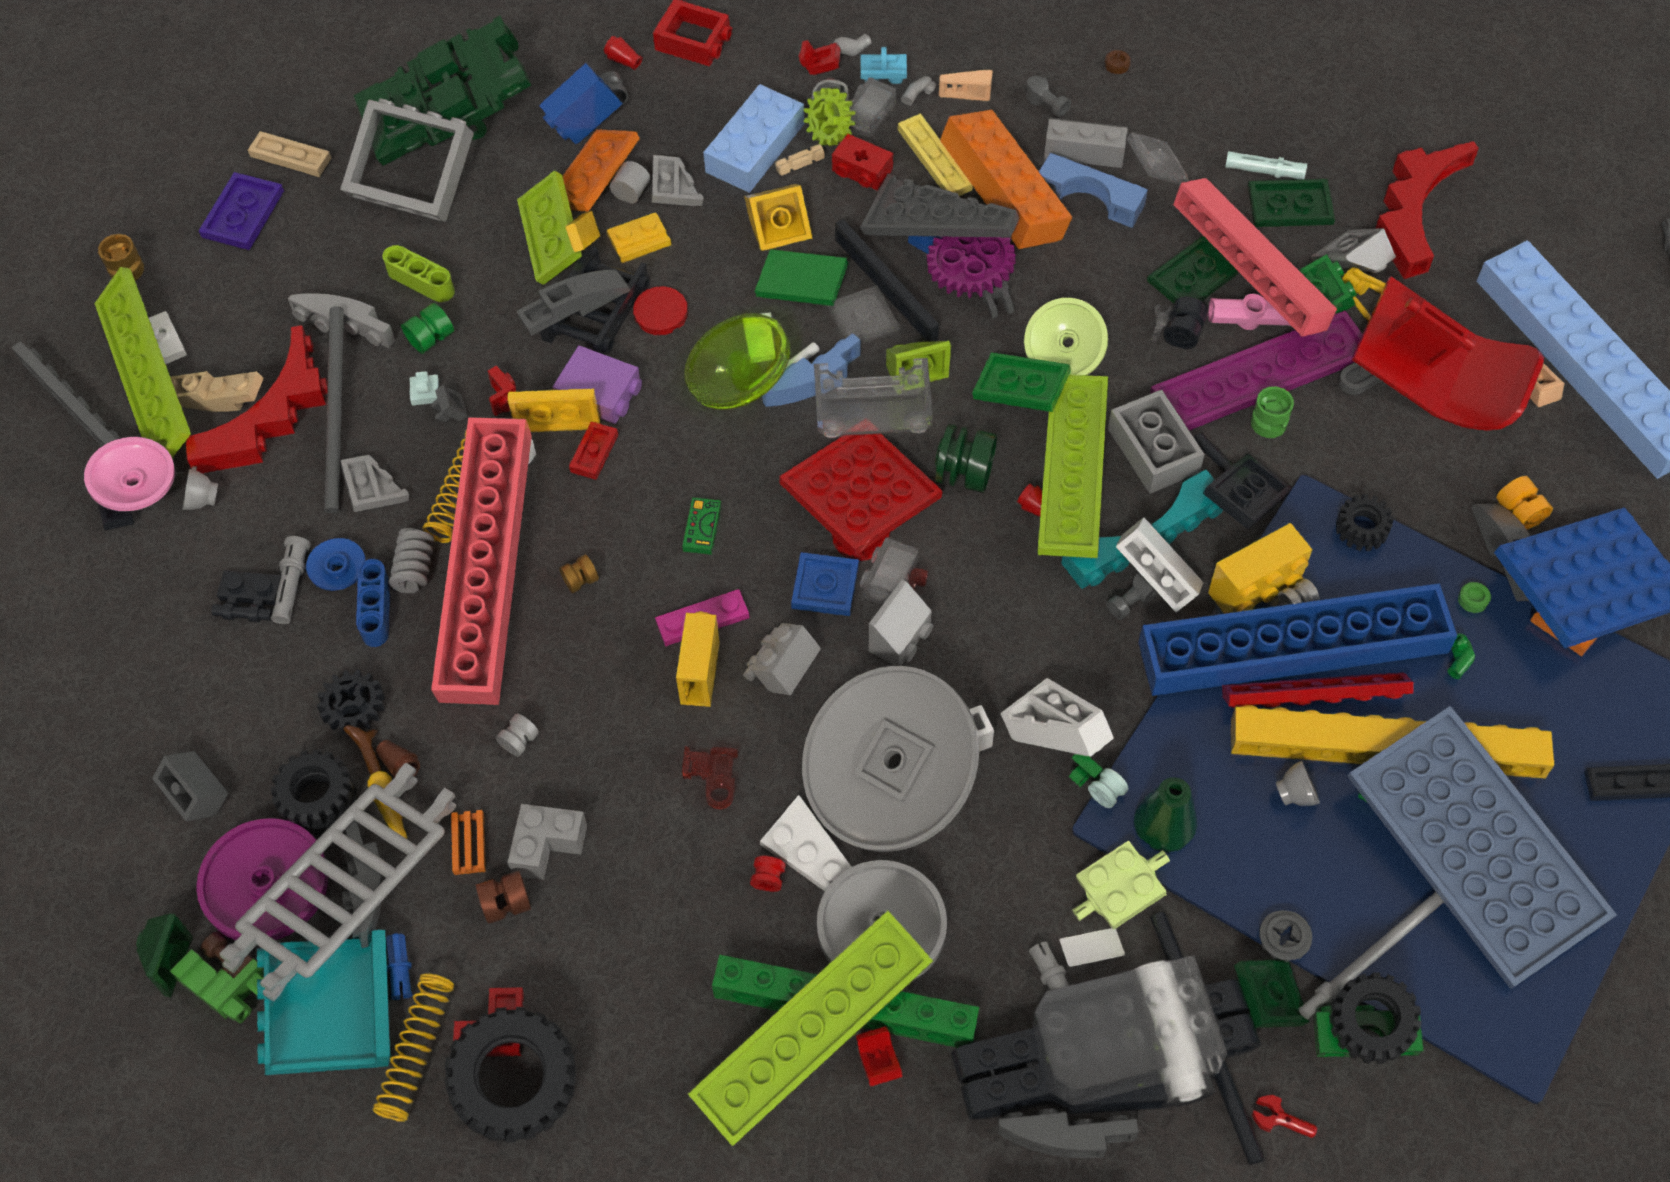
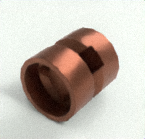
M520 871L503 875L500 882L491 879L476 884L478 897L488 924L505 919L508 912L517 915L532 910ZM504 893L506 901L498 903L496 896Z

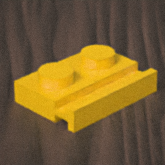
M656 212L607 229L608 237L622 263L671 245V239L666 234V230Z

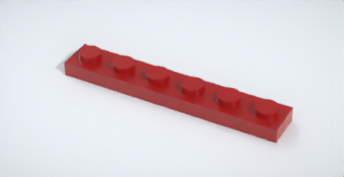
M1404 672L1222 685V697L1229 707L1232 706L1233 708L1258 704L1266 707H1278L1281 703L1293 702L1297 705H1308L1311 701L1315 700L1338 703L1343 698L1367 701L1371 700L1372 696L1396 699L1403 697V694H1413V681Z

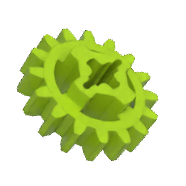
M821 88V91L813 92L814 98L807 100L810 108H804V112L808 114V118H805L804 122L810 125L806 131L807 133L813 132L812 140H819L820 145H838L847 133L852 134L849 126L855 125V122L851 120V116L856 113L855 111H850L849 107L853 102L845 101L847 94L840 93L838 88Z

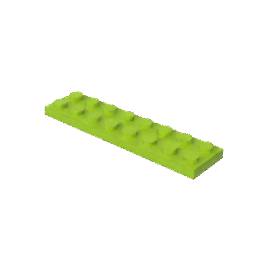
M120 267L94 304L141 437L162 445L173 459L177 451L190 436V429L131 269Z
M1069 375L1053 412H1049L1038 555L1098 558L1108 376Z
M889 911L885 912L688 1095L727 1141L734 1146L933 962L932 958Z

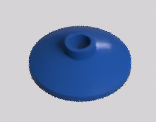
M335 538L322 542L312 550L307 559L306 570L310 580L317 587L330 591L341 590L358 581L359 566L366 559L363 550L358 544L348 539ZM342 566L340 570L333 571L336 567Z

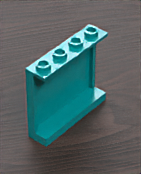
M372 930L371 942L365 948L361 947L359 939H346L313 976L305 978L296 973L285 985L284 990L274 1002L263 995L265 988L260 984L262 979H257V1000L264 999V1011H257L258 1032L264 1031L265 1043L258 1044V1064H265V1075L389 1066L390 1042L385 930ZM310 941L280 943L306 962L320 949ZM257 948V968H264L265 977L269 973L274 972L282 962L263 948Z

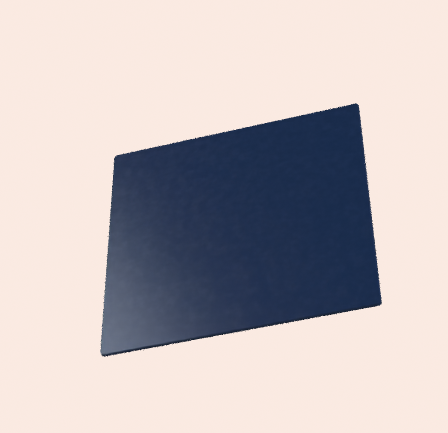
M1302 475L1260 539L1289 523L1295 527L1312 548L1308 560L1309 564L1305 568L1303 579H1308L1313 583L1319 593L1320 600L1440 583L1456 633L1467 636L1471 642L1475 660L1460 679L1452 678L1447 672L1448 668L1455 661L1452 650H1450L1447 654L1246 682L1259 683L1404 672L1413 681V694H1403V697L1396 699L1372 696V699L1367 701L1343 698L1338 703L1315 700L1311 701L1308 705H1297L1293 702L1281 703L1278 707H1266L1262 704L1252 706H1256L1258 709L1270 710L1286 708L1289 711L1296 712L1316 710L1321 714L1344 712L1360 717L1379 715L1386 719L1408 717L1414 719V721L1425 722L1451 706L1464 723L1472 722L1477 724V726L1489 727L1506 725L1509 728L1515 729L1536 727L1541 731H1552L1554 767L1545 779L1519 776L1507 777L1617 915L1510 989L1445 903H1442L1361 973L1370 976L1372 972H1379L1381 977H1386L1389 974L1395 977L1394 982L1400 984L1402 981L1407 985L1405 990L1409 994L1414 993L1417 998L1414 1003L1416 1006H1420L1422 1039L1531 1103L1538 1104L1544 1098L1670 844V798L1591 801L1584 771L1590 767L1670 764V661L1615 632L1598 637L1583 656H1580L1569 647L1564 648L1560 641L1530 621L1537 610L1530 601H1516L1507 577L1395 520L1392 523L1393 526L1384 544L1381 543L1379 548L1375 549L1373 546L1371 551H1366L1365 546H1363L1361 551H1358L1355 544L1351 548L1346 545L1348 540L1346 539L1342 542L1339 538L1341 533L1337 534L1336 520L1342 505H1344L1347 499L1352 500V498L1307 475ZM1358 516L1353 519L1361 528H1375V523L1367 517ZM1469 582L1481 583L1490 591L1491 600L1487 608L1480 613L1468 612L1458 602V595L1462 587ZM1277 596L1269 602L1265 603L1262 601L1256 604L1252 610L1280 606ZM1216 605L1210 616L1224 613L1220 609V607ZM1222 686L1158 695L1111 767L1112 770L1117 772L1126 781L1129 788L1124 795L1118 796L1116 804L1110 809L1100 805L1092 797L1073 826L1072 833L1076 837L1105 854H1109L1129 840L1138 854L1149 860L1161 851L1150 848L1148 843L1137 836L1134 827L1135 810L1141 800L1165 779L1176 777L1184 780L1191 789L1197 815V830L1192 840L1184 848L1173 852H1165L1170 862L1155 871L1156 878L1165 889L1261 945L1262 942L1259 937L1260 927L1263 920L1269 914L1280 910L1297 913L1306 920L1311 928L1312 944L1309 951L1300 960L1295 959L1290 962L1324 982L1332 981L1436 892L1370 805L1358 798L1360 792L1347 776L1362 764L1231 754V719L1235 708L1229 707L1222 697ZM1303 761L1317 792L1320 804L1298 806L1295 803H1291L1285 806L1275 782L1282 780L1285 772L1290 767ZM1288 927L1283 933L1277 932L1281 936L1279 945L1282 946L1288 940L1294 942L1290 939L1291 927ZM1366 1000L1361 1002L1364 1005L1375 1006L1376 1011L1389 1010L1378 1001Z

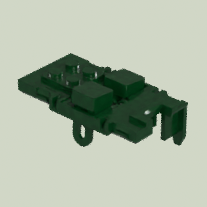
M501 15L493 19V22L478 30L467 29L466 32L469 37L467 39L460 33L447 41L443 39L419 52L417 54L418 57L407 62L409 71L400 66L391 78L380 84L377 82L354 95L362 119L368 99L377 102L379 99H385L393 102L396 107L402 108L403 105H408L418 109L419 113L435 112L440 114L442 119L451 121L452 117L461 119L466 122L467 127L471 125L476 126L477 131L474 132L472 140L484 137L487 128L482 119L503 109L504 100L532 86L523 64L514 54L515 51L519 50L517 38L504 23ZM499 46L509 57V61H504ZM454 73L458 75L453 78L451 77V75ZM472 75L473 79L467 81L468 76ZM427 79L430 81L432 85L440 81L442 82V84L434 87L430 91H427V89L430 88ZM466 81H467L468 84H469V87H470V89H471V92L469 91V89H468V88L466 87V85L464 84ZM381 114L372 147L377 160L384 166L425 143L434 146L455 133Z

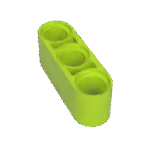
M393 245L384 250L383 260L389 277L437 302H446L453 297L455 290L447 269L399 245Z

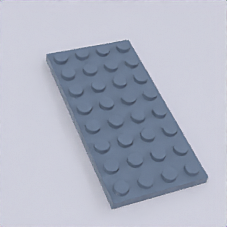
M1451 706L1348 774L1347 777L1510 989L1617 915Z

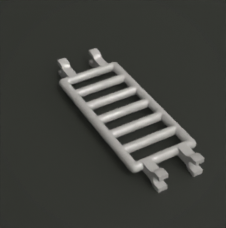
M405 763L399 769L396 777L385 788L377 784L369 786L236 922L235 928L242 935L233 944L228 945L219 953L220 957L225 960L222 963L223 967L234 973L256 945L263 948L282 962L274 972L269 973L260 981L261 986L265 988L263 995L273 1002L279 997L285 985L296 973L305 978L313 976L443 837L445 830L438 823L444 816L449 815L456 808V804L452 802L455 794L444 788L424 814L405 803L399 797L417 783V778L413 777L416 769L408 763ZM376 798L428 832V834L415 845L364 810ZM355 820L407 856L395 868L342 832ZM332 843H335L386 878L373 891L322 857L321 854ZM312 865L364 900V902L351 914L298 877ZM290 888L342 925L329 938L277 903L276 900ZM266 911L320 949L306 962L253 926V924Z

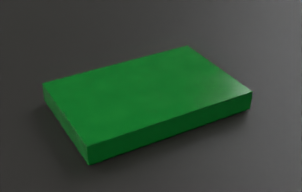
M770 249L755 289L756 297L834 306L848 266L847 258Z
M991 352L973 389V399L1053 412L1071 372L1070 364Z

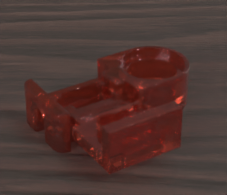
M685 747L682 765L683 779H691L692 776H702V780H706L705 795L709 806L717 810L728 808L734 800L735 778H731L733 758H738L737 750L735 748L712 747L710 749L711 756H709V753L690 752V748ZM692 760L691 773H688L689 762ZM717 788H724L729 794L725 800L715 801L711 798V793Z

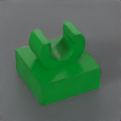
M1080 754L1072 756L1074 762L1079 766L1072 771L1069 777L1079 787L1084 785L1090 776L1096 781L1100 779L1103 768L1089 756Z

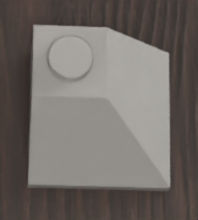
M1382 228L1347 230L1313 254L1311 259L1316 261L1327 254L1332 263L1337 260L1343 268L1351 269L1355 267L1361 271L1377 273L1387 267V263L1396 256L1386 232Z

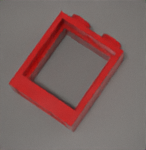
M673 0L653 32L654 47L657 51L710 67L713 60L720 57L723 43L730 40L732 27H730L729 15L684 1ZM683 21L713 30L706 43L675 34Z

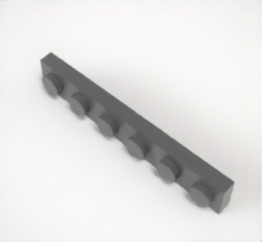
M21 341L11 347L20 363L101 447L111 441L121 439L113 429L108 431L105 428L107 425L97 412L94 414L89 412L90 407L81 396L76 398L73 395L75 392L66 380L60 382L57 379L59 377L57 372L49 363L46 365L42 363V357L33 347L28 349Z

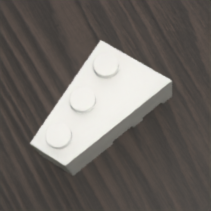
M1048 678L1000 713L1011 738L1022 743L1091 757L1114 739L1101 709Z

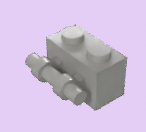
M781 623L778 628L774 627L770 635H765L761 641L762 647L756 656L752 655L747 662L748 668L743 676L750 681H753L757 676L768 691L791 695L821 648L803 625Z

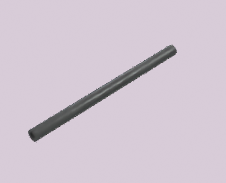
M337 306L331 307L329 313L324 512L326 513L339 512L344 309Z

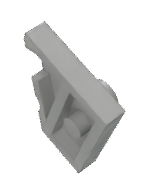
M653 155L652 203L702 206L703 196L698 194L694 188V181L690 174L685 171V166L680 157Z
M370 455L340 460L354 512L409 501L408 491L405 488L401 490L393 482V477L386 470L381 469Z

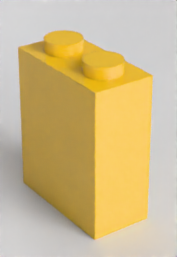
M703 611L686 613L676 674L680 704L711 707L720 645L716 615Z

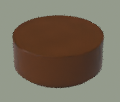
M1121 50L1111 51L1105 57V68L1113 74L1125 73L1130 67V56Z

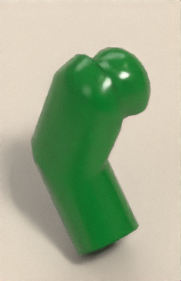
M1461 633L1457 634L1458 636L1451 648L1455 661L1447 670L1448 674L1454 679H1460L1475 660L1471 642L1466 635Z

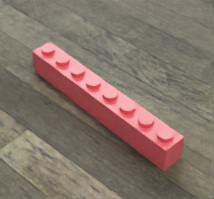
M1207 178L1181 183L1173 205L1302 337L1327 331L1337 308Z

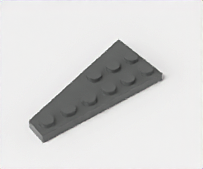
M888 173L861 225L863 235L1011 238L1019 221L1017 210L993 203L983 205L978 203V200L969 197L967 200L959 198L958 193L927 184L918 186L914 184L913 180H897L895 175Z

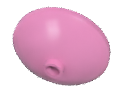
M126 437L105 444L91 456L84 471V481L90 496L98 504L116 511H134L156 503L169 491L175 477V467L169 452L159 443L142 437Z

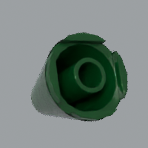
M1171 777L1165 779L1141 800L1135 810L1134 827L1137 836L1156 851L1173 852L1181 850L1192 840L1197 830V815L1191 789L1180 778Z

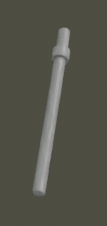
M1434 892L1332 981H1325L1315 990L1316 994L1299 1008L1301 1015L1309 1019L1324 1005L1329 1006L1349 980H1354L1444 903L1437 892Z

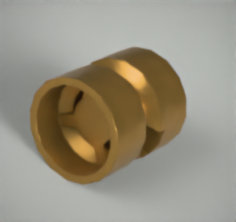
M114 234L106 237L100 243L98 253L111 279L120 267L131 269L135 281L142 276L144 264L130 237L124 234Z

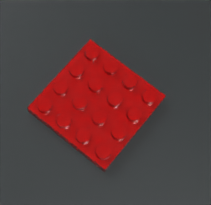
M865 421L779 476V484L854 556L942 498V490L868 421Z

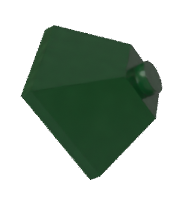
M165 914L148 919L145 928L139 932L136 942L137 953L146 976L165 997L170 998L177 983V979L170 971L188 953L193 939L191 933L175 914Z

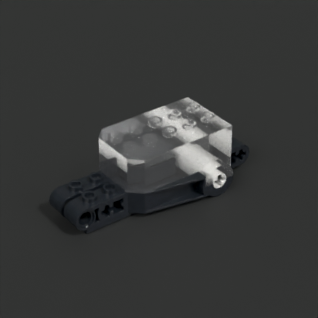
M1193 955L1172 961L1152 962L1134 970L1046 991L1035 1010L1033 1027L1031 1029L958 1047L951 1052L958 1081L960 1084H965L961 1087V1092L968 1118L970 1120H985L1051 1103L1069 1114L1164 1109L1192 1104L1206 1099L1216 1092L1212 1079L1217 1077L1224 1058L1253 1051L1261 1046V1042L1252 1016L1245 1014L1249 1011L1239 980L1231 979L1204 986L1195 956Z

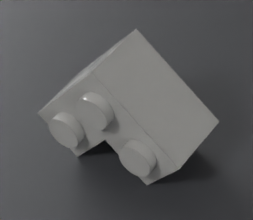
M521 804L508 858L511 873L520 871L521 876L524 878L544 880L550 851L581 855L587 830L584 812Z

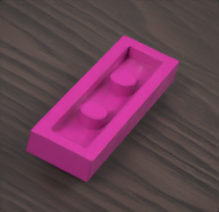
M738 589L655 617L663 642L665 646L682 641L686 613L703 611L716 615L718 628L748 619L749 612Z

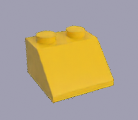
M792 184L744 196L749 220L761 251L812 239L800 185Z

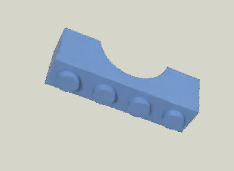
M1053 153L1049 154L1039 171L1059 200L1072 193L1083 192L1092 194L1101 199L1106 205L1108 219L1133 228L1145 206L1148 189Z

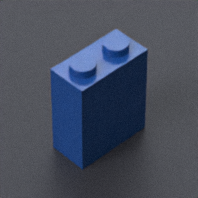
M585 63L539 106L546 113L543 118L553 129L555 128L565 141L570 138L577 144L623 103L611 88Z

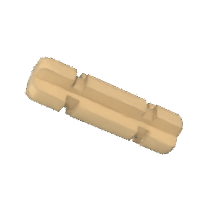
M820 144L810 147L809 151L805 149L788 156L787 160L786 158L777 160L775 162L776 170L780 175L790 173V169L795 171L812 164L813 160L815 162L825 158L824 149Z

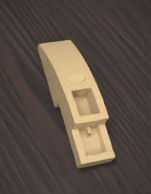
M207 371L170 377L181 407L211 412L240 411L244 402L255 401L263 381V377L257 371L216 378Z

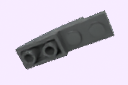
M617 270L593 271L564 279L538 291L540 299L516 312L529 334L533 336L577 311L583 317L629 292L630 289Z
M1474 504L1471 507L1490 557L1496 556L1494 552L1500 545L1531 536L1517 517L1500 504ZM1503 566L1516 601H1529Z
M354 820L344 830V834L379 857L376 842L363 845L357 822ZM342 849L343 854L348 853L347 851ZM349 853L351 861L346 862L349 875L374 891L382 883L381 874ZM348 889L341 892L345 910L351 909L352 914L364 902V900ZM381 903L352 933L353 938L359 936L362 948L368 947L371 942L372 930H376L379 920Z
M1056 1109L1041 1110L1037 1112V1115L1024 1116V1113L1021 1112L1008 1113L1004 1115V1119L998 1120L997 1125L998 1135L1022 1147L1048 1155L1082 1159L1104 1158L1107 1151L1106 1144L1135 1141L1139 1133L1137 1119L1127 1120L1126 1116L1119 1115L1107 1118V1122L1093 1123L1092 1119H1081L1074 1121L1073 1125L1069 1126L1067 1112L1058 1113Z

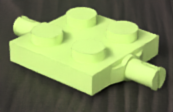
M1128 840L1076 875V879L1086 892L1087 900L1072 909L1074 915L1081 921V919L1096 911L1106 919L1113 930L1166 896V890L1156 878L1155 871L1170 862L1168 856L1161 850V852L1146 860L1138 854Z

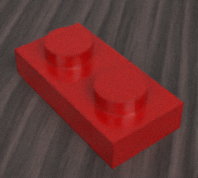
M591 421L569 465L570 472L597 480L618 437L617 429Z

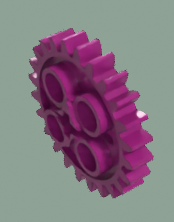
M941 236V239L933 238V245L928 247L927 265L932 281H938L939 289L946 286L947 294L957 290V297H960L963 292H967L968 298L972 297L973 292H977L982 297L983 290H987L992 294L993 286L1002 288V280L1009 281V273L1014 272V245L1010 244V238Z

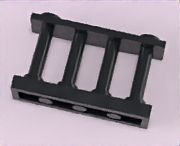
M591 245L586 247L582 257L578 259L567 278L593 271L617 270L625 283H628L630 291L610 301L616 303L611 314L595 309L583 316L605 324L599 335L565 324L568 318L566 317L540 331L542 340L552 344L557 335L563 334L592 344L594 351L604 355L606 352L610 353L614 346V338L632 309L637 297L642 291L647 290L650 277L647 273L646 264L641 262L635 274L601 263L598 248ZM579 311L573 313L581 316Z

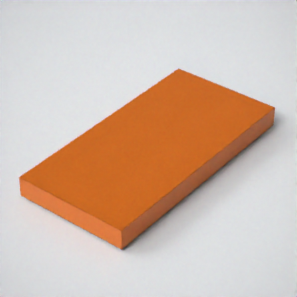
M595 130L562 176L571 210L588 212L639 141L640 137L637 132Z

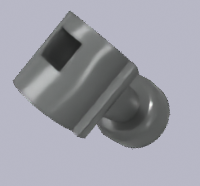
M1031 76L1027 80L1026 98L1029 100V103L1033 105L1045 103L1052 107V113L1059 118L1066 114L1071 106V100L1064 95L1056 97L1048 90L1049 85L1046 78Z
M1137 573L1134 576L1132 587L1122 597L1113 596L1106 602V607L1114 617L1122 620L1130 613L1129 607L1139 600L1143 604H1147L1158 592L1140 573Z

